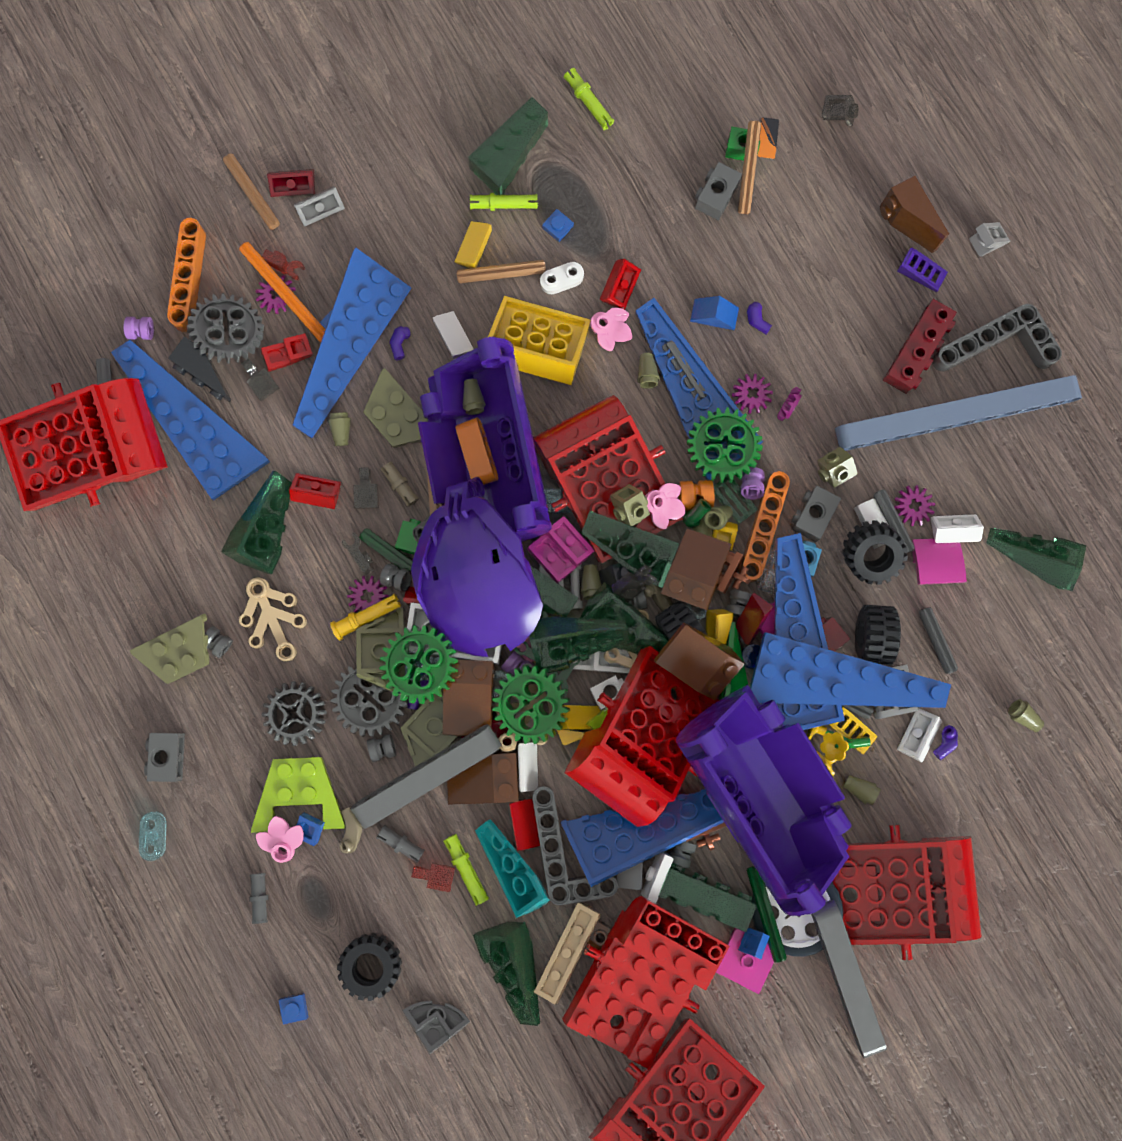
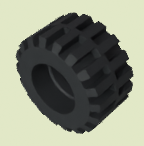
M872 520V524H869L868 521L862 522L863 526L859 527L856 525L853 527L855 531L853 533L849 531L847 534L849 539L843 542L845 548L842 549V554L845 557V563L854 576L862 582L865 580L867 584L872 585L874 581L877 585H880L885 580L888 583L892 581L890 577L893 575L897 577L899 575V569H904L905 564L903 561H907L908 558L905 553L908 551L907 546L895 529L882 521L880 524L878 520ZM875 544H886L885 551L881 557L873 561L864 560V554L869 547Z
M679 600L655 616L656 624L667 642L683 623L707 635L692 611Z
M863 605L858 614L855 629L857 657L880 665H893L899 652L901 640V624L897 609L894 606Z
M377 933L364 934L359 938H355L344 949L339 958L340 963L337 965V970L340 971L338 979L343 981L342 988L344 990L348 989L350 991L349 995L352 997L357 995L358 1000L363 1001L364 998H368V1001H372L376 997H383L385 993L392 989L401 973L402 968H400V965L402 964V958H399V949L394 948L392 940L387 941L384 935L376 936ZM371 953L381 960L383 974L378 979H366L359 973L357 959L360 955Z

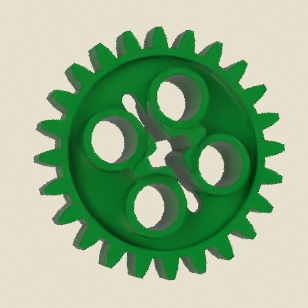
M729 407L726 408L725 413H721V410L717 408L716 415H713L709 410L707 412V419L703 416L699 417L701 424L693 423V428L696 431H689V436L693 439L687 440V445L692 446L687 449V454H694L690 458V463L698 462L695 470L703 468V477L710 473L711 481L716 476H719L720 483H723L724 477H728L731 483L734 475L741 480L742 471L749 475V466L756 467L757 463L755 460H760L761 454L756 451H762L763 445L757 443L762 441V436H755L759 432V427L752 428L753 419L748 422L745 421L746 413L739 417L738 409L733 414H730ZM716 429L720 435L712 437L708 434V431ZM733 431H740L743 437L736 439L732 437L731 433ZM722 442H727V449L723 448ZM709 451L716 452L718 458L711 460L707 458L706 453ZM737 453L741 456V460L735 462L730 459L729 455Z
M413 625L412 632L405 627L403 636L396 632L397 640H388L391 648H383L388 653L387 656L380 657V660L386 662V665L379 667L380 670L386 671V674L381 679L389 680L385 687L388 689L394 688L392 692L394 696L401 693L400 700L402 701L409 697V703L412 704L416 702L417 698L420 704H424L425 697L433 702V694L442 697L441 689H450L446 684L447 681H455L450 674L458 672L457 669L452 667V664L457 663L458 659L451 658V655L455 654L456 650L448 649L452 642L450 640L443 642L445 639L443 633L437 636V629L432 628L429 632L428 627L423 625L421 631L418 626ZM413 643H417V652L415 654L410 655V645ZM429 645V648L425 651V646ZM438 652L439 661L436 664H431L430 656ZM416 661L421 662L423 666L421 668L415 666ZM406 665L408 668L407 674L400 677L399 669L401 666ZM427 674L429 676V683L422 687L420 685V678ZM413 678V683L409 684L410 679Z
M529 665L524 666L523 672L520 668L514 669L515 675L511 672L507 673L508 681L504 679L499 681L503 688L495 689L500 696L492 698V701L498 703V706L492 710L500 713L495 720L503 721L499 728L507 727V736L515 733V741L523 737L524 744L529 743L531 738L533 743L537 744L539 743V737L545 742L548 740V734L551 737L556 736L554 728L559 731L563 729L560 721L566 722L568 720L563 713L570 711V708L564 706V703L569 702L570 699L563 698V694L568 689L559 688L563 681H554L556 673L547 676V668H544L539 673V666L537 665L533 667L532 672ZM531 681L535 682L538 686L536 694L531 693L529 690ZM543 692H548V695L535 703L533 708L526 710L520 717L515 718V714L528 706L530 701L537 699ZM512 696L518 698V708H514L511 705L510 700ZM545 701L551 703V713L544 711L543 703ZM527 715L533 718L534 725L532 728L525 724V717Z

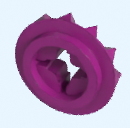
M795 387L791 390L777 414V418L783 422L785 418L789 419L802 397L800 394L802 389Z

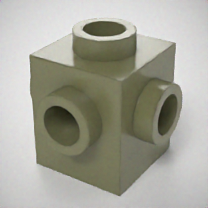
M841 447L817 460L820 469L818 470L819 477L823 482H828L834 488L858 474L853 457Z
M628 484L611 495L615 508L613 513L618 521H623L629 526H633L650 515L647 507L648 500L643 492L636 487Z

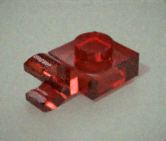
M266 249L262 255V258L270 267L285 275H290L294 280H299V276L293 273L294 269H305L302 262L297 260L287 262V257L276 250L271 252Z
M432 863L429 870L414 866L411 877L428 880L426 888L450 892L455 867Z

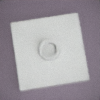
M662 852L655 856L652 866L647 871L646 881L641 891L642 896L654 903L658 900L673 862V857L668 853Z

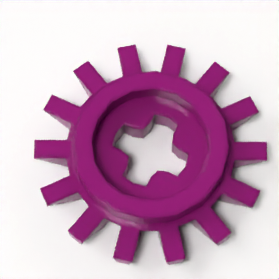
M282 275V277H281V279H282L283 282H284V280H285V276H284V275ZM291 280L285 282L287 286L293 283ZM259 282L263 289H256L255 292L261 294L256 298V301L263 300L260 305L261 309L267 305L266 312L270 313L272 308H274L275 314H279L278 308H282L286 312V303L281 297L272 299L270 291H274V289L268 283ZM289 287L291 291H296L295 287Z
M745 374L746 381L739 378L737 381L741 385L733 386L734 389L738 390V392L732 393V397H738L734 404L741 403V411L747 407L748 414H751L752 408L756 409V413H760V406L767 409L768 407L764 402L771 403L772 399L767 397V395L773 394V391L766 390L767 387L771 386L770 383L762 384L765 377H762L759 381H757V374H753L752 380H750L748 374ZM756 388L758 390L756 394L758 398H748L749 392L747 389L754 390Z
M915 485L914 491L911 490L910 486H907L908 493L900 490L899 493L902 495V498L895 497L894 500L900 503L894 507L895 509H900L899 517L901 515L905 517L902 522L905 524L909 519L911 520L910 526H914L915 521H918L919 526L923 525V518L927 522L930 521L927 513L932 515L935 513L929 509L930 506H935V503L928 502L933 497L932 494L925 497L924 494L927 489L923 488L920 493L918 485ZM912 499L921 504L918 507V512L909 508Z
M362 576V583H359L357 579L354 580V583L357 585L356 588L349 586L348 589L353 591V594L347 595V598H353V601L348 605L349 607L356 605L353 612L357 613L359 609L364 610L382 601L383 598L389 597L388 594H383L382 592L387 587H379L381 584L380 579L374 583V576H371L369 581H366V577ZM364 590L374 593L371 597L372 601L369 603L367 600L362 601L361 599L364 596Z

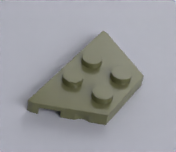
M385 368L382 369L363 411L364 415L393 448L404 446L407 443L421 442L418 422H428V419L424 418L423 411Z
M398 608L395 613L385 618L382 616L374 620L373 623L365 624L356 629L357 677L392 692L394 688L388 689L385 687L389 680L381 679L386 674V671L380 670L379 667L386 665V662L380 660V657L387 656L388 653L383 648H391L388 640L396 641V632L402 636L404 635L403 608ZM405 665L399 669L400 677L405 676Z
M202 614L130 650V653L166 684L174 682L209 665V653L207 651L208 635H205L204 622L207 621V616Z
M433 694L434 701L431 702L427 699L401 727L415 766L447 748L458 737L443 735V696L439 697Z

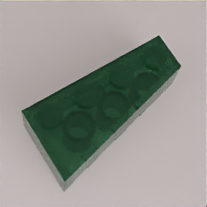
M531 97L468 157L470 170L496 195H504L507 186L515 178L521 164L523 165L528 153L534 148L548 125V111Z
M672 863L658 897L663 899L670 897L671 901L685 908L688 906L693 907L694 911L702 915L713 916L719 922L747 932L757 904L751 901L752 896L741 891L738 892V895L729 891V886L718 881L716 885L707 882L708 877L694 872V875H690L685 872V867Z

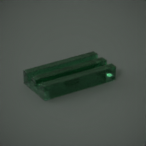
M725 477L723 483L719 481L714 485V494L723 505H728L732 508V517L738 524H741L758 510L750 499L742 496L741 488L734 479L730 483L728 477ZM726 482L730 484V486L734 489V491L738 494V496L742 499V501L746 504L750 511L746 510V508L742 505V503L726 485ZM722 487L743 513L742 517H740L718 488Z

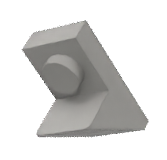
M1000 222L981 224L976 228L977 233L969 239L980 257L1010 242Z

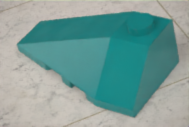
M491 819L475 830L516 918L538 910L550 901L540 878Z

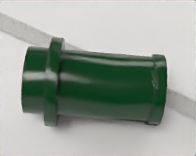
M700 499L690 511L685 512L683 518L685 525L690 528L699 526L700 520L711 510V505L706 500Z

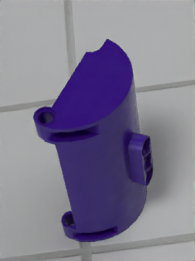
M487 337L477 341V348L433 371L434 375L428 378L430 393L420 396L424 418L428 419V422H418L434 504L445 505L446 488L471 479L456 432V425L477 417L480 419L498 473V480L484 485L485 496L483 498L488 500L521 537V542L549 532L552 529V524L549 519L546 496L518 365L514 356L513 344L506 339ZM467 379H477L486 404L484 412L480 414L468 415L466 410L463 409L464 381Z
M746 685L724 697L694 718L678 734L676 742L705 787L709 799L734 839L742 846L781 910L790 916L812 914L825 905L826 901L822 895L849 858L846 852L849 846L842 834L848 831L852 824L839 805L834 806L833 804L844 800L845 797L800 724L784 725L783 722L786 718L776 702L769 700L760 704L750 687Z

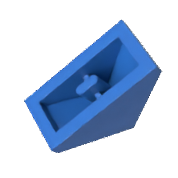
M721 296L698 298L694 300L690 322L735 330L739 307Z

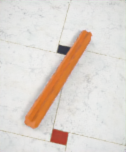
M249 242L243 243L239 247L240 252L321 343L325 328Z

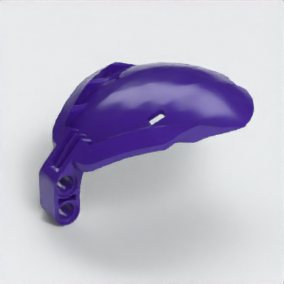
M475 477L446 488L445 505L435 510L424 526L413 558L411 572L417 599L431 627L437 629V636L443 633L445 635L443 642L450 640L452 642L450 647L457 651L473 656L488 657L485 649L506 644L511 651L522 644L534 631L541 616L543 603L530 563L524 557L521 537L488 500L483 498L485 496L483 482L479 477ZM493 549H497L500 562L494 563Z

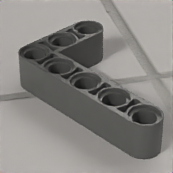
M1024 304L944 346L934 355L932 364L938 371H947L1017 334L1035 366L1040 369H1047L1061 358L1062 351L1037 308L1032 304ZM1020 314H1024L1027 317V321L1023 320ZM1001 324L1006 325L1008 331L1003 330ZM1032 333H1035L1039 340L1034 339ZM981 334L986 335L989 341H984ZM961 345H966L969 352L964 351ZM1044 352L1050 356V360L1046 359ZM942 355H946L949 358L950 363L945 362L942 359Z
M543 785L537 787L533 793V804L550 901L555 905H566L613 896L618 889L615 876L609 878L613 881V887L608 891L602 890L600 883L590 887L589 892L585 895H581L576 891L578 884L587 883L589 886L590 884L586 876L568 879L553 790ZM546 790L550 793L551 797L547 803H540L537 800V793L539 791ZM545 814H550L554 817V824L550 827H545L541 824V817ZM549 838H554L558 841V847L554 851H549L545 848L544 843ZM551 863H559L562 866L561 873L557 875L551 874L548 869ZM556 887H563L566 890V895L564 898L557 899L553 896V890Z

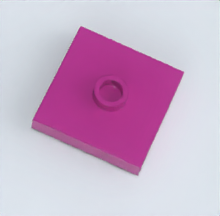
M735 927L727 943L730 947L716 973L759 994L774 963L769 945H766L762 959L739 951L738 949L745 931Z

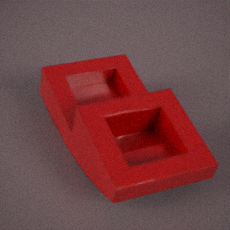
M306 333L284 338L282 343L261 348L268 372L292 365L313 355Z

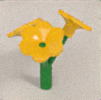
M825 726L810 728L807 733V737L810 740L816 733L823 736L820 750L825 753V756L818 751L816 752L831 776L835 775L832 770V764L837 760H844L846 751L851 748L871 745L869 737L849 739L840 732L834 733L827 730Z

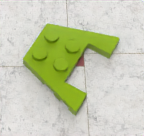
M322 757L273 759L251 833L268 832L269 823L275 816V806L322 804L323 822H325L323 829L346 828Z

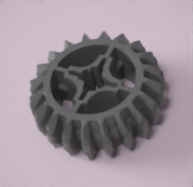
M292 681L290 688L287 683L282 684L283 692L279 688H274L276 697L268 694L267 698L272 702L271 704H263V707L269 708V710L261 715L262 717L269 718L268 721L263 722V725L272 726L267 733L271 735L277 732L274 736L275 741H279L283 737L282 742L284 745H287L291 739L292 746H297L298 739L302 744H306V735L313 740L315 735L312 731L314 730L318 733L322 731L317 724H325L326 720L320 719V714L325 715L327 711L320 710L319 707L324 706L326 703L325 701H316L321 697V694L315 693L312 695L315 689L313 686L306 690V683L301 682L298 687L297 682ZM292 694L302 695L300 700H297L292 705L282 701L285 697ZM307 701H309L312 707L311 720L305 714ZM278 707L284 714L283 721L281 722L282 726H280L277 719ZM297 707L296 713L299 715L300 718L293 717L292 719L291 717L293 714L290 712L289 709L296 710ZM296 722L307 726L303 731L295 734L287 732L289 727H292Z

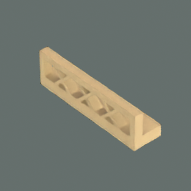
M577 903L534 993L554 1005L558 1004L601 916L600 913L591 909V906L587 903Z

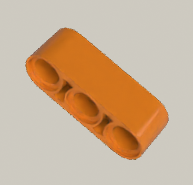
M477 417L456 425V432L470 478L479 477L483 485L498 480V473L480 419Z

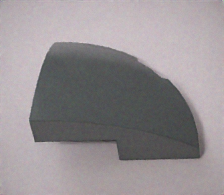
M423 1001L402 1010L429 1055L470 1023V1020L463 1012L446 1003L443 1006L432 1004V1001Z

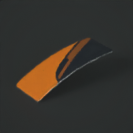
M764 117L761 119L758 157L775 158L779 127L778 119Z

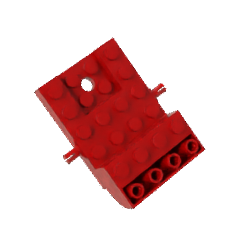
M123 378L99 385L92 384L64 395L61 383H55L51 385L55 399L0 420V441L24 511H35L79 494H87L90 507L97 506L101 503L96 491L101 486L113 482H129L168 467L139 379ZM31 453L35 457V462L32 466L28 462V457Z
M609 396L533 437L535 449L550 478L557 481L562 491L563 498L551 503V507L555 513L565 507L572 510L588 543L595 550L593 553L598 562L604 563L664 530L653 524L651 513L633 527H628L623 521H618L613 513L615 508L611 495L628 484L641 490L644 495L652 490H659L665 484L654 462L655 458L665 454V450H662L664 448L662 445H659L651 451L648 450L631 415H628L616 396ZM683 518L669 519L667 528Z
M651 646L639 651L614 700L604 692L599 695L597 701L608 708L607 715L600 728L584 733L564 772L637 827L651 824L661 815L668 802L675 800L688 770L694 776H697L678 746L676 737L694 718L719 701L717 698L713 700L697 692L657 664L654 659L659 652ZM672 688L676 691V700L671 696Z
M889 825L891 840L886 842L848 844L849 847L846 852L849 858L832 882L838 890L842 901L843 922L851 945L898 944L901 945L902 960L907 959L906 950L908 960H913L911 945L957 943V941H971L982 937L971 836L921 838V841H906L900 837V825H895L896 834H894V825ZM846 888L855 889L858 894L857 899L848 901L844 897V890Z
M639 896L632 901L626 911H621L600 950L590 944L587 945L588 950L585 949L584 954L595 960L562 1020L569 1028L586 1037L589 1035L625 1054L628 1059L648 1068L655 1059L679 1012L683 1008L694 1014L698 1012L696 1009L699 1010L700 1005L688 999L694 985L707 990L730 946L721 939L644 896ZM621 1015L622 1020L619 1025H610L613 1016Z
M685 1018L647 1069L641 1071L633 1062L628 1064L629 1067H626L625 1071L636 1079L633 1088L625 1098L619 1097L588 1138L592 1141H727L765 1086L693 1020ZM711 1064L717 1069V1076L713 1080L708 1079L705 1073L707 1066Z

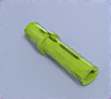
M571 68V75L567 71L564 79L575 91L574 95L580 98L602 129H608L607 123L611 126L615 120L592 93L588 82H584L576 69Z
M470 194V201H479V203H470V210L537 209L538 203L528 202L536 201L537 194Z
M457 833L443 840L452 858L451 862L459 871L475 906L487 901L489 897L469 860L470 855L462 847Z

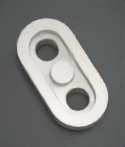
M569 262L552 268L541 275L540 286L547 294H556L576 287L583 281L584 270L576 262ZM574 270L577 274L572 276L569 274V271ZM549 278H554L556 281L554 283H549L547 280Z

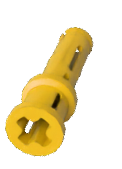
M396 594L358 613L350 612L348 617L338 622H330L335 637L341 641L344 639V636L356 631L357 628L400 608L401 603L397 602L399 599Z

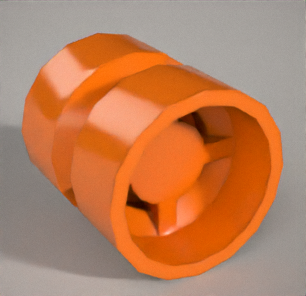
M699 480L697 484H694L693 481H679L681 491L678 498L683 503L685 511H690L700 499L706 500L711 505V508L714 507L713 481Z

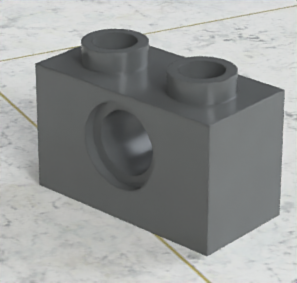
M718 162L715 169L710 168L705 178V181H707L705 187H700L694 198L697 200L695 209L719 221L740 183L742 173ZM712 188H718L722 192L715 193L713 192Z
M817 485L812 491L808 489L802 499V502L805 503L802 510L797 509L791 520L794 523L791 530L817 542L821 539L841 498ZM809 509H817L819 518H813L809 514Z
M149 733V738L146 739L145 744L146 751L148 752V762L144 766V774L147 776V781H182L185 733ZM162 751L168 754V759L165 763H162L159 758Z

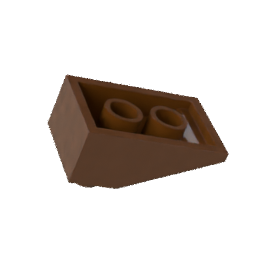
M916 176L891 187L879 206L881 215L885 220H888L892 227L931 253L935 252L949 235Z
M687 528L668 572L661 594L708 611L732 544Z
M686 623L680 626L654 659L657 664L694 690L713 700L720 695L745 664L731 647Z
M458 660L457 663L452 664V667L457 669L458 672L450 674L455 681H447L446 684L449 686V690L443 688V735L467 736L484 725L489 724L492 727L494 702L492 698H494L496 666L493 661Z
M517 753L491 754L447 780L448 805L519 802Z

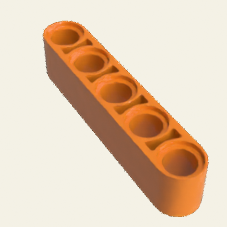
M194 218L184 219L179 227L167 312L169 322L181 332H187L188 316H191V309H196L206 241L204 229ZM197 229L194 234L189 235L191 230ZM194 250L191 256H186L189 251ZM191 272L189 277L183 278L185 273ZM188 293L186 299L180 300L183 294ZM185 315L183 321L177 322L179 316Z
M781 471L774 472L765 483L764 495L760 499L743 555L745 558L739 568L740 572L742 566L751 565L755 567L756 575L754 577L748 574L745 576L751 580L750 583L761 577L764 571L789 488V477ZM772 479H779L782 482V488H775L772 484ZM766 501H773L776 505V510H769L766 507ZM759 523H767L770 528L769 532H762L759 528ZM755 543L760 544L763 548V553L760 555L754 553L752 545Z

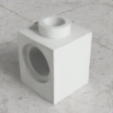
M615 675L590 688L600 710L605 708V706L598 702L597 699L603 693L604 687L607 685L614 686L617 696L624 682L622 678L617 679Z

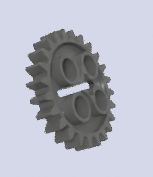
M222 293L221 299H218L213 294L212 301L204 298V305L197 302L196 309H191V316H188L187 325L189 341H193V348L200 347V355L207 352L209 360L216 356L217 363H220L222 358L226 359L227 364L230 363L231 358H234L238 363L239 356L248 359V352L255 354V347L260 348V340H263L264 334L262 316H257V309L251 310L250 302L244 305L242 297L235 301L233 294L230 296V299H226L224 293ZM222 312L227 313L229 345H225Z
M348 666V675L340 673L343 681L335 680L339 689L331 691L337 695V698L331 699V702L338 705L332 711L334 713H341L337 716V721L345 720L342 727L346 729L351 726L350 732L353 734L359 729L361 737H364L366 731H368L370 737H374L375 730L380 735H383L384 727L391 731L390 723L399 724L396 717L397 715H405L400 709L401 707H408V704L400 700V695H392L389 702H381L382 694L389 690L375 684L371 687H364V679L357 677V669L354 670ZM354 685H359L365 692H367L380 705H382L386 709V711L384 713L381 712L370 701H367V699L354 688ZM353 694H357L359 697L358 702L355 705H349L348 698ZM371 709L376 710L375 718L367 721L365 719L366 712Z

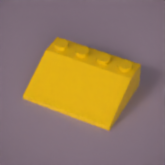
M504 296L488 337L506 339L513 344L514 356L519 371L572 385L590 326V319Z

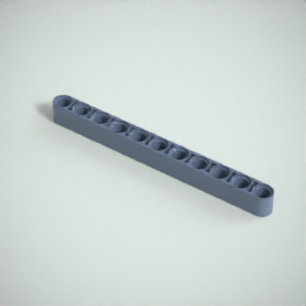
M1073 375L844 424L836 427L835 433L839 447L848 451L1071 403L1081 399L1082 395L1077 377Z

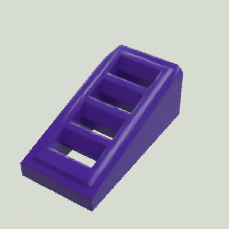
M912 247L906 253L897 272L935 292L939 290L948 273ZM911 260L915 262L913 267L909 265ZM919 265L923 266L920 272L917 271ZM926 270H931L928 277H925ZM936 273L939 276L934 283L931 279Z

